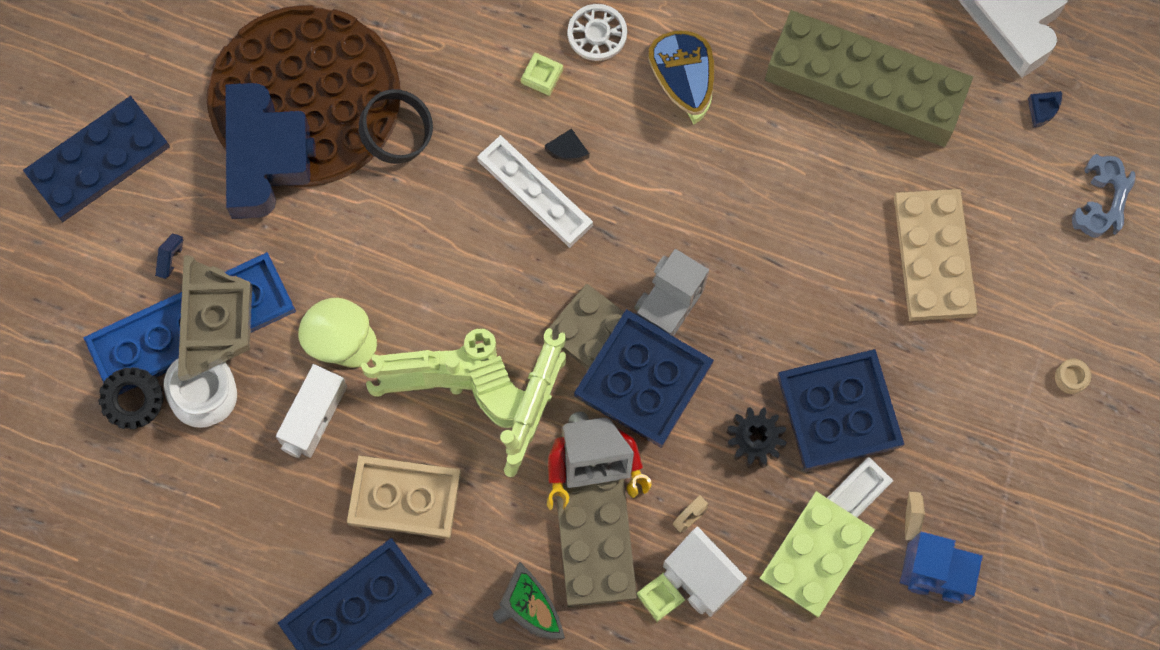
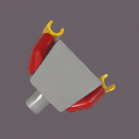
M576 412L570 416L569 423L562 426V435L555 439L548 456L549 483H552L553 487L547 498V507L550 510L553 509L552 497L560 496L563 499V510L569 502V494L563 489V483H566L568 488L626 479L632 476L626 487L629 496L634 498L638 495L636 483L641 485L644 494L650 490L651 480L646 475L641 474L640 469L643 468L634 438L617 429L608 418L589 420L585 412Z

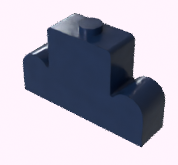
M256 83L226 84V208L232 219L265 217L272 213L276 205L275 194L271 186L305 185L310 182V157H315L316 155L314 137L310 138L309 125L305 113L302 111L275 112L269 91L263 85Z

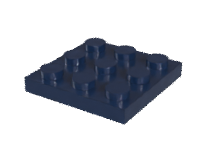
M626 309L576 388L574 397L662 448L713 365L714 360Z
M876 349L778 372L777 378L804 471L899 449L905 445Z

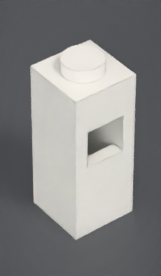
M315 364L312 365L276 434L279 443L283 445L281 450L296 458H300L301 454L312 457L347 388L343 377Z

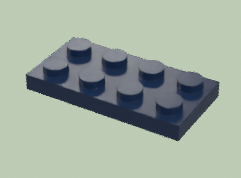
M130 95L23 169V172L63 223L169 149L170 146Z
M390 538L280 620L278 625L296 650H361L433 596V593L394 540Z

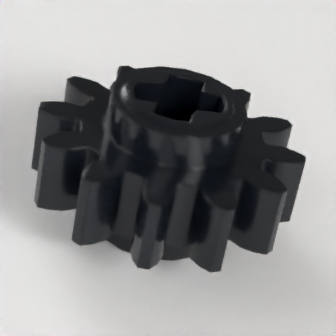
M748 407L745 419L741 415L735 414L733 420L738 427L728 426L726 431L728 435L735 437L730 439L726 445L727 448L736 447L738 449L734 460H739L742 456L747 457L746 466L748 468L752 466L754 460H758L759 465L765 468L767 456L773 461H777L780 455L775 448L784 449L787 444L785 440L778 438L786 432V427L775 426L779 418L777 414L773 415L770 419L766 418L767 411L765 407L760 410L758 415H754L753 409ZM758 432L762 434L761 441L756 440L752 442L750 440L752 434L756 435Z

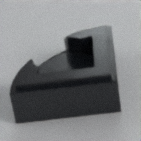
M572 128L545 144L546 152L556 159L580 162L590 157V153Z

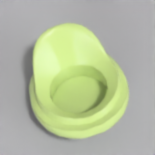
M328 298L314 304L306 312L299 325L298 338L300 345L308 355L317 360L356 368L361 367L362 363L367 364L376 352L377 339L374 331L369 326L366 312L357 304L347 299Z

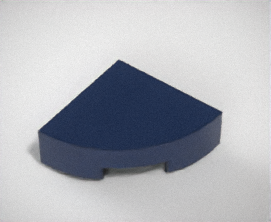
M1062 91L1030 94L1028 103L1033 128L1043 126L1054 118L1062 103Z
M172 233L158 248L155 276L167 279L173 272L175 267L172 266V259L175 252L181 253L184 241L183 236Z

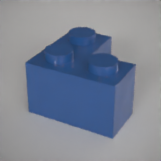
M921 531L907 545L900 584L908 585V590L913 593L928 595L929 591L942 594V599L947 602L963 604V600L968 601L975 596L983 555L954 548L956 540Z

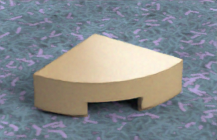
M909 491L905 516V540H912L922 530L925 510L923 496L919 492Z
M699 495L676 518L673 525L680 533L685 532L706 513L708 503Z

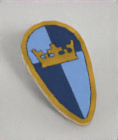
M672 31L662 34L653 41L649 48V63L663 90L679 108L691 115H700L705 111L713 94L714 59L712 48L705 38L690 31Z

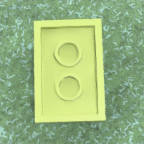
M816 491L759 579L816 617H819L875 529Z

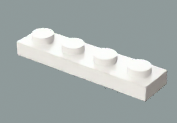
M501 135L477 156L478 162L569 248L593 226V221Z

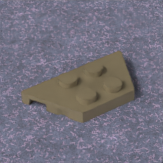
M189 255L184 256L178 363V378L180 381H187L250 350L251 283L237 276H229L224 270L212 266L210 268L201 264Z

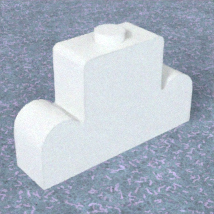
M1068 0L958 1L1020 77L1023 78L1043 65L1053 51L1057 37L1054 30L1046 25L1059 17Z

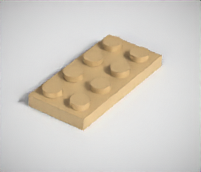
M961 189L895 193L894 205L909 321L975 317L977 315V306Z

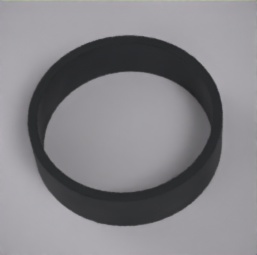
M392 89L377 94L366 105L359 119V134L365 148L377 159L392 164L406 163L416 158L428 145L433 133V121L427 106L417 96L404 90ZM384 99H397L411 105L418 112L424 124L425 135L421 147L410 154L396 155L386 152L377 146L369 135L366 122L368 110L373 104Z

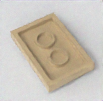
M358 456L347 524L350 526L450 539L461 470Z

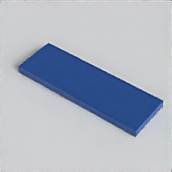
M268 252L225 271L229 276H237L251 283V333L296 312ZM182 292L83 337L103 383L113 372L123 368H139L148 371L155 377L167 372L170 365L179 358ZM126 385L119 391L118 395L127 392L137 386Z

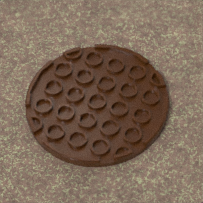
M297 5L268 12L250 21L237 31L238 34L227 46L222 48L212 67L213 71L209 86H207V108L213 130L225 151L226 84L256 83L263 85L269 91L275 112H304L309 125L310 138L314 137L316 155L315 157H310V182L305 185L286 186L312 187L335 182L358 171L374 158L365 148L360 138L359 119L361 113L369 101L377 94L386 90H401L395 61L384 41L374 30H370L359 22L356 17L337 9L328 10L315 8L314 5ZM384 99L373 104L368 110L367 129L372 140L381 149L388 141L396 125L401 100Z

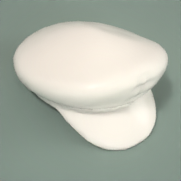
M179 358L176 359L166 372L164 393L169 406L177 418L189 426L198 428L209 427L226 419L233 411L237 401V388L229 366L223 362L187 381H180L178 378Z

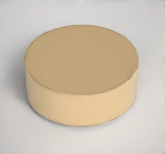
M1068 359L1057 368L1055 381L1057 386L1065 393L1077 394L1089 385L1091 371L1083 361Z

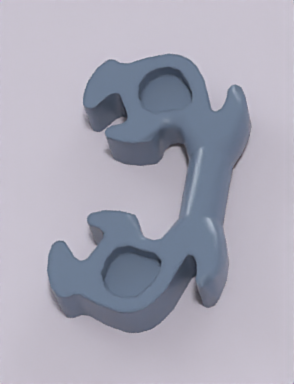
M1095 154L1086 164L1085 173H1089L1092 170L1096 171L1097 176H1094L1090 182L1096 187L1104 188L1107 183L1113 184L1115 194L1109 212L1104 213L1100 204L1087 202L1084 210L1088 214L1084 215L1081 208H1077L1072 215V225L1074 229H1080L1090 237L1098 238L1111 225L1114 227V235L1123 228L1125 222L1124 208L1128 193L1135 183V172L1132 171L1126 178L1123 162L1118 157H1102Z

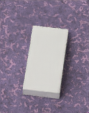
M868 457L828 499L855 517H858L894 480Z

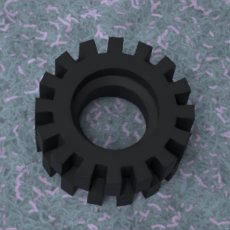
M131 367L117 370L104 380V384L99 390L100 399H98V402L102 408L101 412L103 416L108 418V422L112 425H117L118 428L131 430L143 427L153 421L161 410L164 397H162V387L155 376H152L146 370ZM126 385H136L144 393V404L137 411H126L118 403L119 391Z

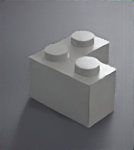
M674 249L669 258L664 255L660 259L654 270L656 275L652 281L655 287L649 295L644 292L634 308L638 311L637 315L672 336L676 334L704 292L709 274L708 268L677 249Z

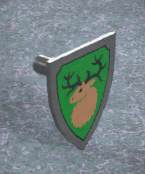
M519 562L499 605L501 608L493 612L494 620L502 624L512 617L531 634L549 640H563L565 638L552 601L532 573Z

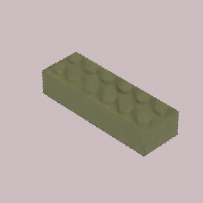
M791 10L769 62L764 81L946 147L955 129L973 76Z

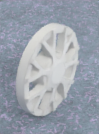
M591 4L582 7L572 16L568 25V40L571 47L578 55L588 60L602 61L614 57L622 50L627 39V25L622 15L614 8L603 4ZM594 11L605 12L604 19H594ZM582 15L589 21L585 27L577 21ZM616 18L620 25L610 29L608 23ZM573 32H584L585 38L574 40ZM610 35L620 36V42L610 41ZM586 43L594 45L590 53L582 49ZM606 44L609 51L600 54L598 46Z

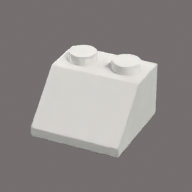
M698 526L671 553L663 564V568L666 570L663 573L664 576L676 589L681 586L690 595L687 600L698 613L702 615L706 612L710 617L741 589L747 579Z

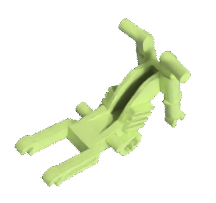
M548 328L545 331L544 345L533 372L529 373L528 379L530 380L525 391L516 388L510 381L501 357H497L494 335L485 329H475L469 332L464 339V345L457 350H426L379 356L373 355V364L376 366L370 368L366 363H362L361 368L366 377L377 378L378 383H380L379 386H374L371 381L366 382L367 390L373 396H382L385 393L432 389L434 387L450 388L453 394H460L463 389L472 390L480 409L496 425L504 428H513L512 431H503L500 439L506 446V453L508 454L504 473L508 477H514L522 463L529 443L533 440L545 406L552 398L550 394L559 370L566 363V354L561 352L565 345V333L561 332L557 340H552V329ZM483 340V343L476 344V341Z

